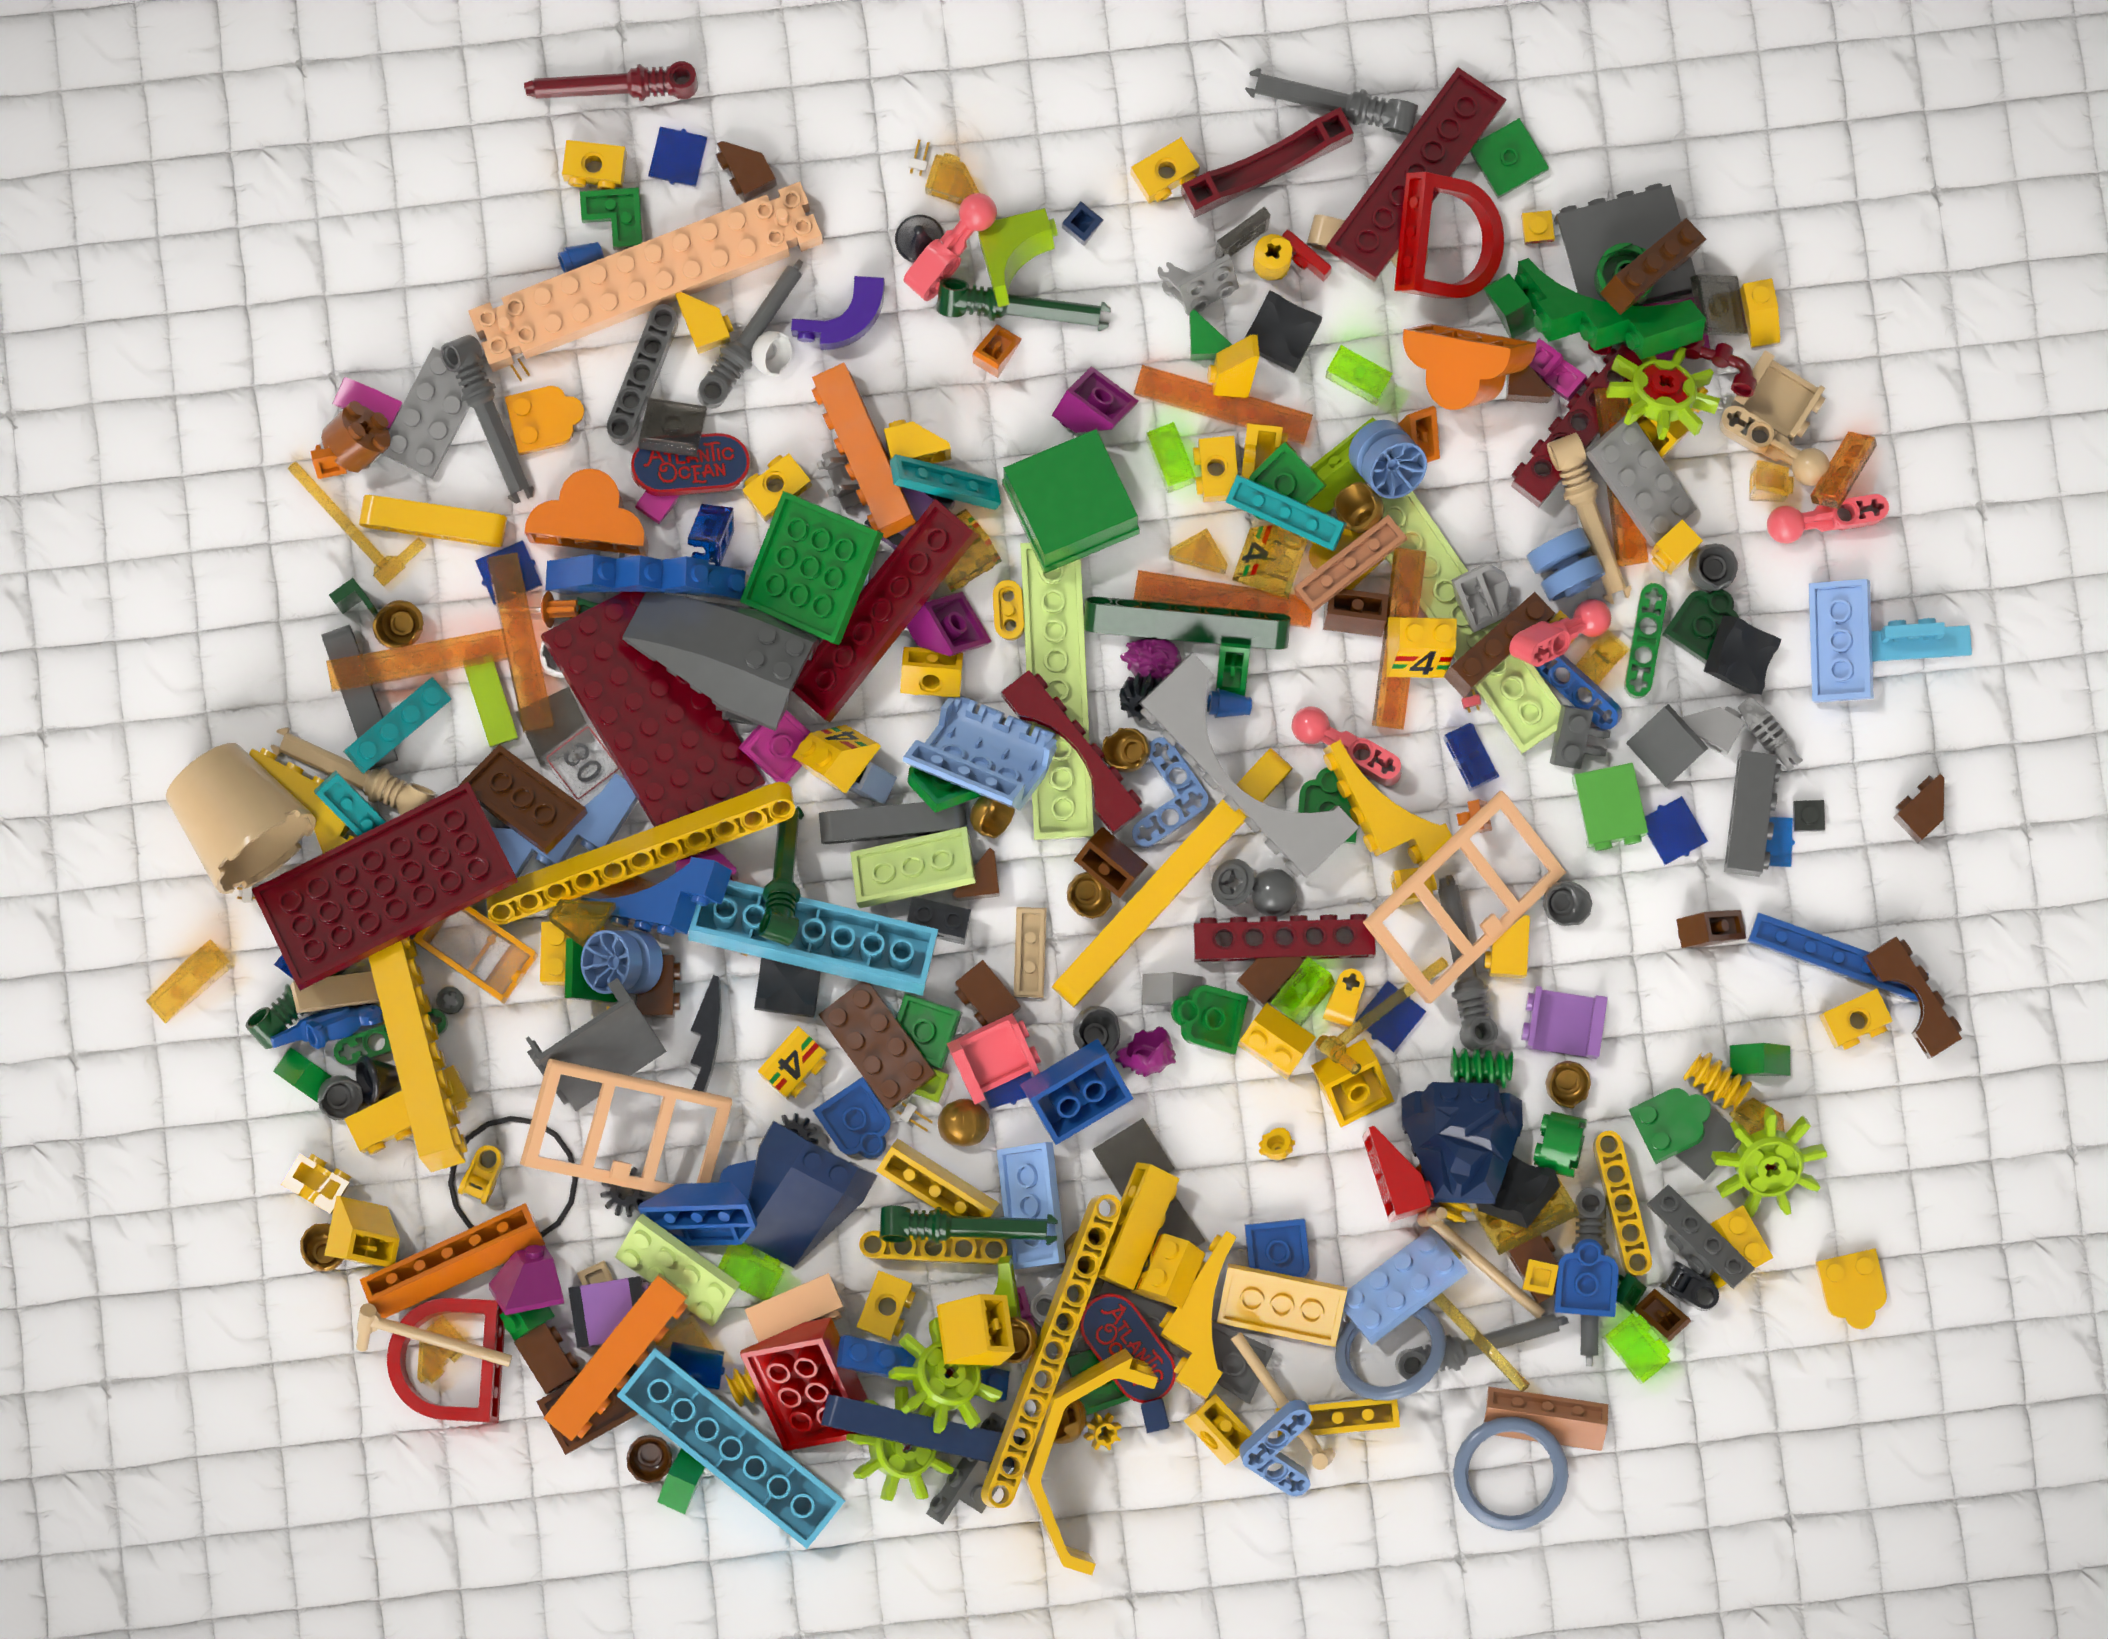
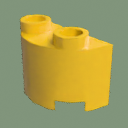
M1247 423L1242 476L1249 479L1251 474L1284 442H1287L1288 433L1282 432L1283 427Z
M299 1153L281 1185L332 1214L336 1196L344 1195L350 1185L351 1176L338 1168L332 1173L324 1168L327 1162L312 1153L309 1158Z

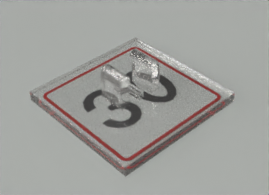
M589 721L541 757L568 794L579 803L610 781L615 773L619 774L621 772L599 734Z

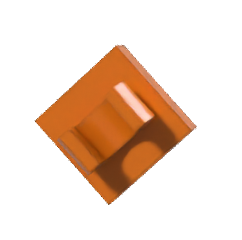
M319 444L316 445L314 451H311L312 462L318 479L347 473L346 469L335 462L338 457L331 451L330 447L326 450L325 448L321 449Z
M1480 799L1468 801L1469 811L1456 814L1458 826H1464L1487 804V801ZM1488 820L1477 832L1492 831L1491 820Z

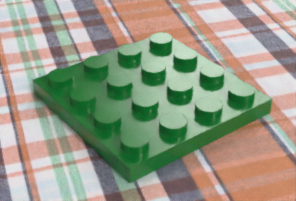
M783 491L740 602L824 640L840 645L884 533Z

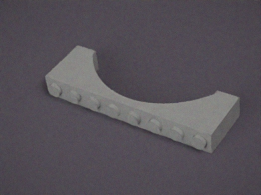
M1190 653L1139 702L1143 707L1140 713L1149 723L1153 724L1156 721L1164 729L1160 734L1170 745L1174 746L1177 743L1185 751L1181 756L1191 767L1194 768L1198 765L1205 772L1202 778L1212 789L1215 790L1219 787L1226 796L1223 800L1233 811L1240 809L1245 814L1246 818L1243 821L1254 833L1260 830L1265 835L1267 840L1264 843L1275 855L1281 852L1288 860L1285 863L1286 867L1296 877L1300 874L1308 877L1359 826L1340 806H1334L1330 811L1315 813L1291 812L1271 807L1245 793L1229 778L1214 754L1206 726V693L1208 681L1214 674L1194 653Z

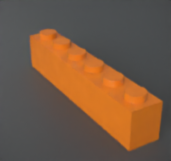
M843 362L812 377L816 386L811 389L818 405L824 404L827 413L822 414L829 430L835 429L838 438L834 439V443L840 455L846 454L849 463L845 465V468L851 480L857 479L860 489H857L856 493L862 505L869 506L872 514L867 515L872 529L879 530L884 533V538H888L915 525L917 521L902 488L893 484L890 460L846 364Z
M524 1203L360 1279L368 1303L376 1307L377 1312L382 1318H387L506 1263L515 1251L524 1250L531 1245L543 1246L545 1242L527 1204Z
M659 1273L543 1419L572 1441L576 1435L582 1439L593 1425L588 1421L595 1412L601 1415L612 1401L608 1396L613 1389L616 1388L620 1391L631 1378L627 1372L633 1364L640 1367L650 1353L646 1348L653 1340L659 1343L669 1329L665 1324L672 1316L677 1320L688 1307L684 1302L688 1295Z

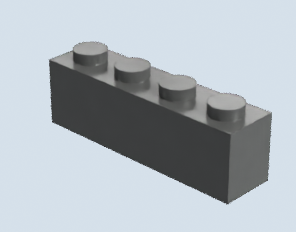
M1741 750L1738 754L1724 872L1760 877L1763 869L1768 870L1770 852L1766 851L1767 840H1772L1774 823L1769 822L1770 811H1775L1777 804V793H1773L1774 781H1779L1781 764H1776L1777 755Z

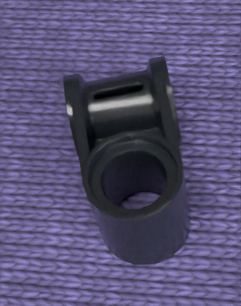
M1674 1261L1672 1264L1674 1269L1666 1282L1661 1283L1659 1286L1668 1294L1700 1311L1712 1309L1719 1300V1291L1714 1284L1700 1277L1695 1271L1678 1261ZM1680 1275H1682L1683 1277L1676 1287L1675 1283L1677 1282ZM1708 1289L1713 1295L1712 1303L1708 1305L1701 1304L1697 1300L1698 1290Z

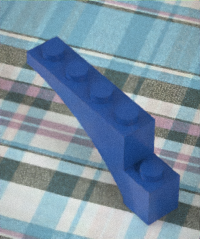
M691 857L690 863L684 868L648 889L616 898L595 899L581 897L578 909L589 914V920L605 924L606 920H611L610 923L623 928H628V925L632 924L634 928L645 932H651L652 928L657 929L658 933L674 937L675 932L687 935L697 904L708 907L709 902L722 904L732 870L714 860Z

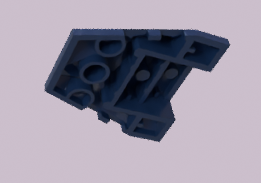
M1432 1082L1428 1084L1424 1091H1414L1402 1097V1129L1404 1134L1409 1136L1412 1144L1411 1150L1414 1157L1417 1156L1420 1162L1424 1181H1430L1435 1197L1433 1202L1495 1204L1506 1175L1509 1160L1512 1159L1517 1138L1520 1137L1522 1132V1100L1511 1093H1500L1499 1086L1494 1083Z

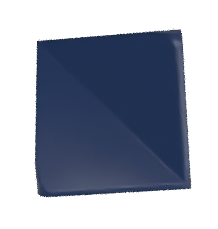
M1080 201L1062 222V229L1085 246L1104 219Z
M1162 1398L1141 1404L1147 1434L1169 1428L1170 1425Z

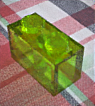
M1340 345L1326 370L1325 378L1377 406L1391 382L1393 373Z
M1172 422L1146 432L1147 444L1167 493L1194 484L1196 475L1175 423Z
M1307 957L1272 1000L1271 1005L1302 1027L1335 985L1333 976L1325 968Z
M744 1243L736 1246L728 1245L718 1268L740 1283L738 1289L763 1301L772 1298L785 1273V1270L780 1267L782 1262L765 1254L764 1259L753 1255L754 1248Z
M1631 1313L1602 1336V1338L1636 1380L1643 1384L1671 1361L1668 1357L1671 1351L1660 1338L1656 1341L1648 1332L1651 1329L1650 1325L1641 1315L1636 1317Z

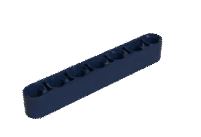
M827 1394L821 1421L823 1426L992 1463L1002 1436L1000 1432L977 1427L970 1429L968 1425L948 1421L946 1428L941 1433H934L933 1417L911 1412L904 1414L902 1410ZM1013 1436L1015 1443L1021 1445L1025 1438ZM1007 1457L1003 1461L1002 1466L1014 1468V1461Z

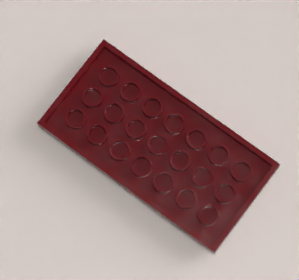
M621 592L542 633L541 639L654 827L764 786L766 782L753 761L739 749V746L742 744L729 721L723 720V711L716 710V705L712 703V699L704 693L699 694L690 687V683L678 675L675 677L666 671L667 667L657 660L652 661L622 640L646 592Z
M466 782L251 890L293 979L301 991L517 883L518 880L469 782Z

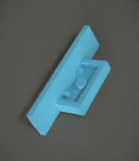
M1935 618L1919 619L1918 624H1906V620L1889 621L1888 626H1884L1881 631H1872L1873 662L1972 655L1970 625L1945 627L1944 622L1936 623Z

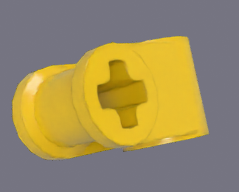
M1350 968L1344 970L1339 975L1322 1019L1351 1029L1365 984L1364 976L1360 971ZM1352 974L1356 976L1355 981L1359 983V987H1353L1349 991L1346 989L1347 984L1342 981L1343 978H1349Z
M485 1145L480 1147L476 1151L470 1167L460 1183L458 1193L461 1195L464 1193L480 1199L481 1204L486 1205L494 1191L496 1180L504 1165L503 1152L495 1146ZM492 1150L497 1156V1161L494 1166L487 1168L482 1163V1156L485 1152ZM473 1183L477 1186H480L483 1188V1190L473 1187L471 1184Z

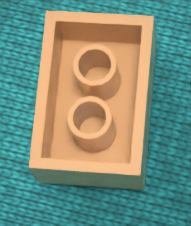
M829 1273L745 1309L758 1342L803 1322L829 1317L835 1322L842 1318L840 1313L846 1311Z

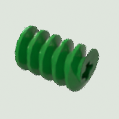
M1452 1047L1450 1077H1452L1453 1082H1459L1461 1078H1464L1465 1083H1471L1473 1078H1475L1477 1083H1484L1485 1079H1488L1489 1083L1496 1084L1497 1080H1500L1502 1089H1506L1512 1078L1513 1051L1505 1059L1503 1051L1499 1050L1495 1059H1493L1491 1050H1486L1483 1058H1481L1478 1049H1474L1471 1057H1469L1466 1048H1462L1459 1056H1457L1455 1048Z

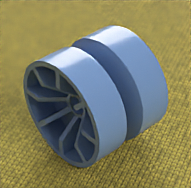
M1377 420L1367 424L1359 430L1350 444L1349 460L1352 467L1381 497L1388 499L1403 497L1416 489L1425 476L1427 469L1425 453L1400 425L1391 420Z
M1583 528L1566 532L1542 544L1526 556L1535 574H1542L1551 570L1554 572L1541 583L1549 602L1564 597H1572L1593 585V582L1605 575V571L1596 555L1579 559V556L1591 547Z
M640 930L598 931L587 940L581 955V970L585 981L594 991L601 994H613L607 984L616 978L619 979L628 994L645 993L656 985L663 967V957L658 942L652 935Z

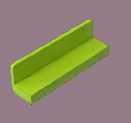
M1373 417L1310 466L1327 486L1307 504L1308 506L1327 513L1334 507L1336 496L1341 490L1355 482H1366L1352 467L1349 460V448L1359 430L1377 420Z

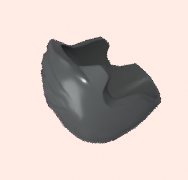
M1723 544L1704 545L1694 551L1689 559L1688 573L1691 580L1697 587L1706 591L1725 589L1731 585L1736 577L1738 570L1737 559L1734 552Z
M1090 1006L1081 1011L1073 1023L1075 1044L1081 1049L1098 1038L1108 1054H1111L1120 1041V1028L1116 1014L1102 1006Z

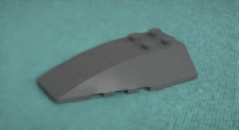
M646 592L622 640L652 661L657 660L667 667L666 671L675 677L678 675L690 683V687L699 694L704 693L712 699V703L719 708L776 731L788 707L789 695L807 659L812 660L822 638L756 609L667 593Z

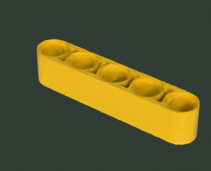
M376 495L363 496L359 520L360 526L369 529L490 547H503L507 517L501 514Z
M1604 1131L1594 1139L1593 1151L1622 1267L1626 1273L1633 1277H1640L1650 1270L1652 1258L1622 1139L1614 1131ZM1609 1137L1614 1140V1152L1606 1153L1601 1149L1600 1141L1602 1138ZM1616 1166L1621 1169L1623 1177L1620 1182L1615 1183L1609 1180L1607 1171L1610 1167ZM1617 1196H1625L1629 1199L1630 1208L1627 1212H1621L1616 1209L1615 1199ZM1631 1225L1636 1228L1637 1238L1635 1241L1629 1242L1623 1238L1622 1229L1624 1226ZM1637 1254L1644 1259L1645 1266L1641 1271H1635L1630 1267L1629 1260L1632 1255Z
M873 1230L864 1233L859 1242L863 1255L874 1260L996 1265L999 1258L1007 1256L1008 1253L1005 1241L996 1238L950 1237L947 1241H941L942 1251L937 1256H930L925 1251V1245L930 1241L928 1237L925 1240H921V1236H918V1240H913V1236H910L912 1249L904 1255L896 1252L895 1243L882 1240V1246L878 1252H867L864 1246L866 1240L870 1237L879 1238L880 1231ZM960 1241L971 1243L973 1250L969 1256L960 1257L956 1254L955 1247ZM991 1242H997L1002 1246L1003 1252L998 1258H989L985 1253L986 1246Z

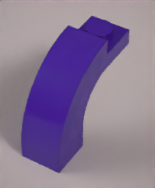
M854 276L853 298L850 306L842 315L826 321L792 319V337H797V340L802 342H814L815 338H820L821 350L838 349L858 341L872 328L879 317L884 300V278Z

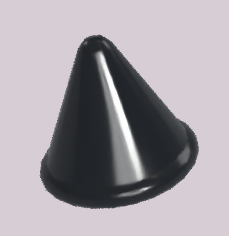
M913 215L906 218L898 226L895 233V245L899 254L904 259L915 262L933 240L942 238L944 231L934 218L927 215Z
M362 1055L357 1060L355 1068L356 1082L362 1087L363 1099L366 1104L373 1105L377 1103L380 1098L400 1083L395 1065L372 1059L366 1055Z

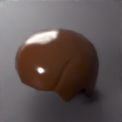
M652 1434L638 1437L629 1446L627 1452L628 1471L636 1480L647 1484L660 1481L668 1474L672 1465L670 1446L662 1437Z

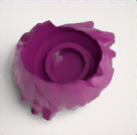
M1148 638L1138 639L1136 642L1132 641V643L1126 644L1129 650L1120 655L1121 660L1128 663L1127 669L1134 676L1138 672L1146 677L1151 673L1152 678L1162 677V680L1182 661L1179 649L1173 642L1167 639Z
M1158 1026L1154 1031L1141 1030L1135 1033L1133 1041L1127 1043L1126 1047L1116 1052V1055L1119 1057L1115 1059V1062L1121 1063L1123 1068L1129 1067L1131 1071L1135 1070L1137 1075L1147 1077L1153 1073H1160L1166 1066L1172 1063L1175 1064L1176 1060L1174 1057L1176 1053L1173 1050L1172 1040L1168 1031Z

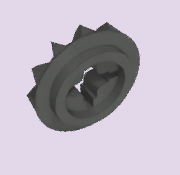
M1231 859L1222 863L1216 869L1211 883L1212 892L1216 900L1225 906L1233 907L1240 903H1247L1246 899L1250 894H1254L1253 886L1257 882L1253 874L1254 869L1247 862L1240 859ZM1236 877L1242 883L1236 885L1235 890L1232 887L1226 886L1234 882Z

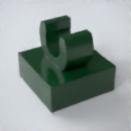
M1628 1273L1625 1277L1618 1274V1281L1621 1284L1617 1289L1616 1303L1624 1310L1632 1313L1647 1287Z

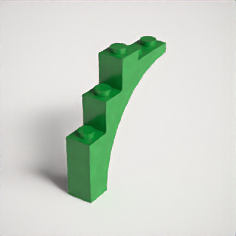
M1529 258L1518 261L1517 274L1514 280L1531 301L1532 308L1536 310L1533 318L1535 328L1544 335L1548 342L1580 332L1582 339L1587 341L1594 351L1626 341L1629 349L1633 350L1642 360L1703 339L1706 317L1691 299L1668 305L1631 306L1620 315L1608 302L1578 294L1560 285L1544 274Z

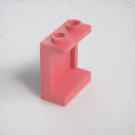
M1012 1013L947 1043L974 1104L986 1100L983 1093L1030 1071L1034 1075L1040 1073L1036 1065L1041 1062L1035 1047L1029 1048L1025 1040L1030 1037L1023 1020L1017 1022Z

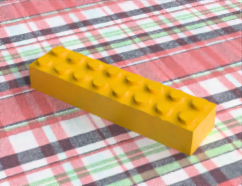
M407 937L369 956L368 959L418 1156L430 1172H435L465 1163L464 1152H467L468 1148L464 1135L460 1134L456 1124L461 1123L457 1107L453 1106L449 1096L453 1095V1089L449 1078L445 1077L442 1068L446 1067V1062L442 1050L438 1049L435 1040L439 1039L435 1023L431 1022L428 1012L432 1011L428 995H424L423 989L420 986L425 984V980L420 966L417 967L416 961L413 958L418 956L416 945L413 939Z

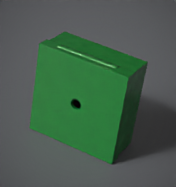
M1097 429L1003 467V488L1044 574L1140 534L1138 515Z

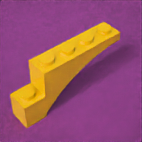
M1341 740L1323 749L1325 753L1323 755L1324 762L1330 771H1334L1338 779L1337 788L1343 798L1347 797L1350 803L1351 817L1357 825L1361 826L1365 834L1363 836L1365 846L1370 852H1374L1376 857L1407 842L1409 845L1407 850L1414 864L1418 863L1419 867H1421L1452 837L1446 823L1438 825L1420 818L1398 806L1382 794L1362 774L1350 758Z
M253 748L251 749L249 755L313 814L316 819L314 831L322 853L355 838L351 835L347 839L344 838L349 827L315 794L314 790L325 780L314 776L312 780L303 776L304 770L291 762H288L285 766L275 761L278 756L264 748H261L260 752Z
M1228 1231L1225 1232L1223 1237L1217 1234L1210 1244L1208 1250L1212 1254L1207 1262L1202 1261L1183 1308H1177L1174 1314L1168 1311L1159 1325L1163 1328L1160 1336L1190 1354L1188 1359L1183 1356L1174 1369V1372L1178 1374L1175 1381L1204 1400L1207 1399L1223 1372L1218 1370L1212 1341V1309L1220 1271L1227 1254L1237 1238Z

